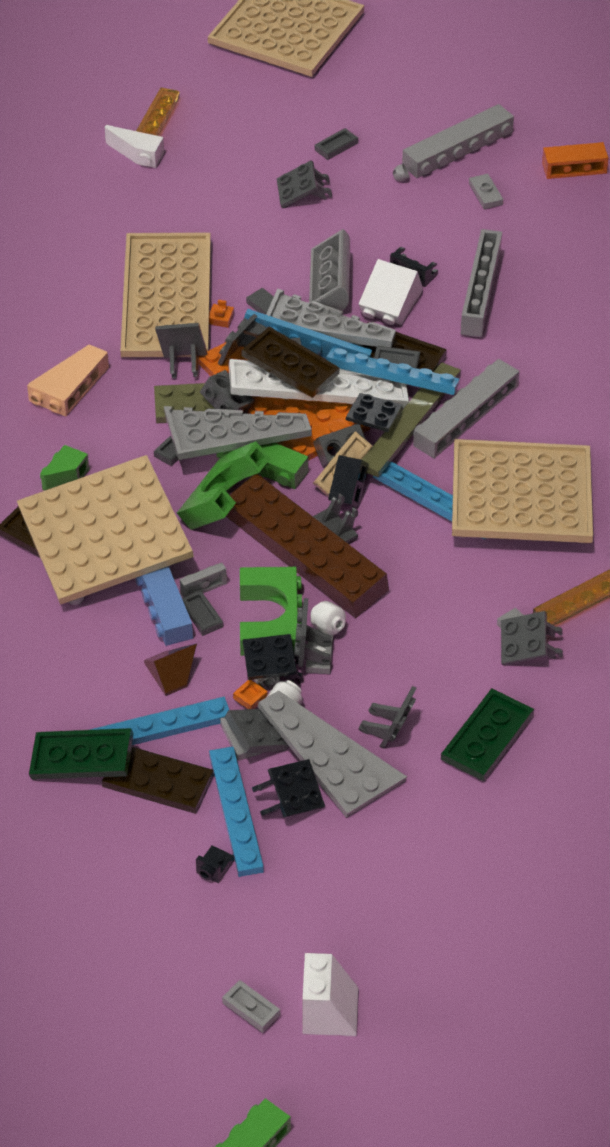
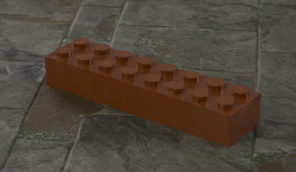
M253 475L230 494L236 504L226 517L286 565L296 567V572L355 619L389 590L386 572L260 475Z

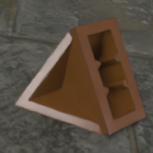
M197 643L164 651L144 660V664L165 696L187 688Z

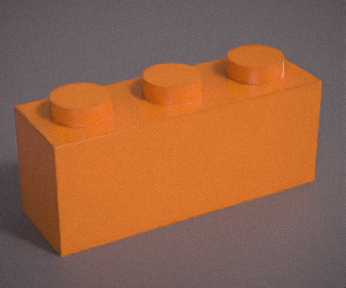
M604 142L543 147L542 165L546 179L607 174L609 158Z

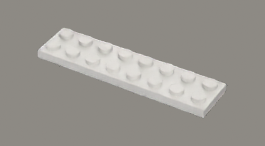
M229 360L230 391L234 395L354 404L359 393H363L380 399L391 400L401 404L402 408L409 402L406 384L340 369L339 375L311 398L249 360Z

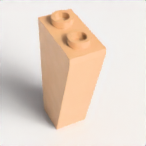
M90 344L31 381L27 385L29 401L66 417L109 368L108 352Z

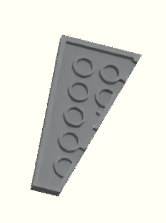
M278 288L266 314L361 346L392 348L396 334L394 329L374 322L368 324L361 322L360 317L352 315L351 318L344 316L343 311L315 301L304 302L301 300V296L295 294L292 297L284 294V290Z
M164 406V414L178 460L231 451L253 442L264 445L312 436V429L306 414L279 412L276 415H264V411H255V414H243V410L206 409L205 411H193V408L184 407V410H172L171 406Z
M279 690L258 703V708L300 761L310 759L317 782L346 818L406 781V775Z

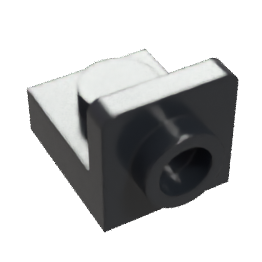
M211 845L204 857L198 855L196 858V873L206 880L219 883L234 862V855Z

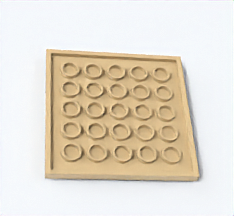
M239 0L209 34L208 43L312 77L363 14L364 5L349 0Z
M454 439L452 536L592 543L590 446Z
M147 455L17 500L19 510L60 605L194 557L193 550Z

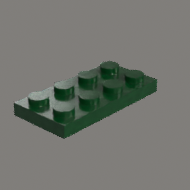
M491 688L443 750L441 760L484 781L532 718L534 709Z
M131 728L36 732L29 776L31 780L127 776L134 733Z

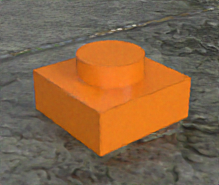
M247 680L233 693V699L247 709H255L258 703L267 697L268 691L254 681Z

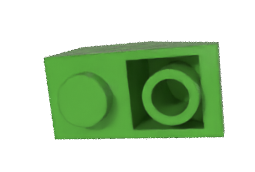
M64 445L59 452L54 454L52 461L40 473L42 490H48L84 477L89 470L88 454Z

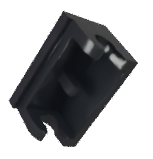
M399 247L394 253L390 254V263L418 271L423 287H426L438 275V270L434 268L437 263L431 262L426 267L418 261L406 257L405 254H401L405 251L404 247Z
M339 455L328 500L331 501L334 496L338 500V495L341 493L345 497L342 505L359 508L369 464L361 459Z

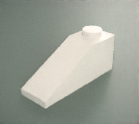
M109 125L105 126L106 144L136 164L153 168L157 167L164 154L163 137Z

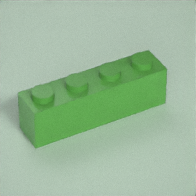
M277 443L260 445L270 457V460L258 474L284 486L296 489L308 473V456ZM230 451L216 453V457L220 458L223 454Z
M265 1098L259 1105L255 1104L249 1110L247 1118L241 1124L238 1123L232 1128L229 1137L223 1143L220 1142L215 1147H276L291 1131V1116Z

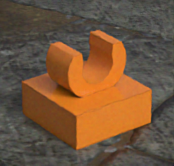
M218 299V304H213L210 310L209 325L229 328L234 315V307L227 306V301Z

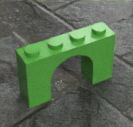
M257 442L223 454L178 510L177 514L191 530L225 518L236 504L226 491L240 480L260 473L270 460V457Z
M240 567V601H272L285 609V612L279 618L271 621L240 622V656H245L243 639L291 634L292 646L295 651V642H300L295 641L297 623H301L297 622V608H302V594H297V590H301V576H297L296 567Z

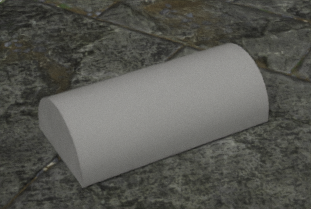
M344 229L311 249L309 302L315 301L343 311L349 303L350 237Z

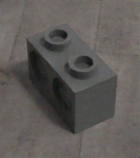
M226 370L210 376L200 391L203 397L215 409L243 410V414H247L255 401L251 396L231 394L229 373Z
M360 424L323 435L313 441L322 467L327 466L334 457L328 453L327 446L333 447L337 454L355 431L365 439Z

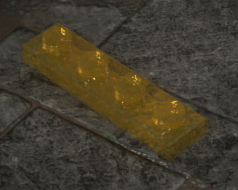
M160 87L136 131L158 136L179 100L180 92Z
M610 569L533 608V613L547 612V622L555 626L609 598Z

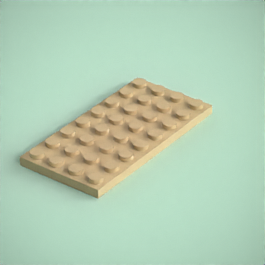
M126 233L121 357H164L155 326L199 323L208 351L211 233ZM181 355L177 357H191V355Z

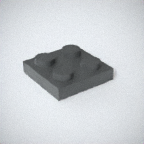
M260 709L228 710L225 715L226 721L246 754L287 750L288 744Z

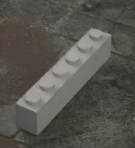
M500 104L495 105L403 149L402 163L414 177H422L513 132L514 116Z
M481 229L462 311L460 333L462 335L482 337L501 253V231Z
M500 359L496 360L492 365H488L485 371L479 376H475L465 388H461L452 399L447 400L426 421L416 426L413 432V446L435 459L454 442V439H458L518 387L519 370Z

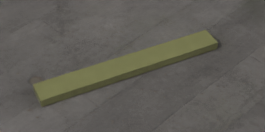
M441 362L434 373H447L455 378H459L461 376V369ZM425 388L418 390L397 416L389 432H384L362 459L369 464L368 474L376 477L382 474L411 438L416 426L423 423L446 393Z

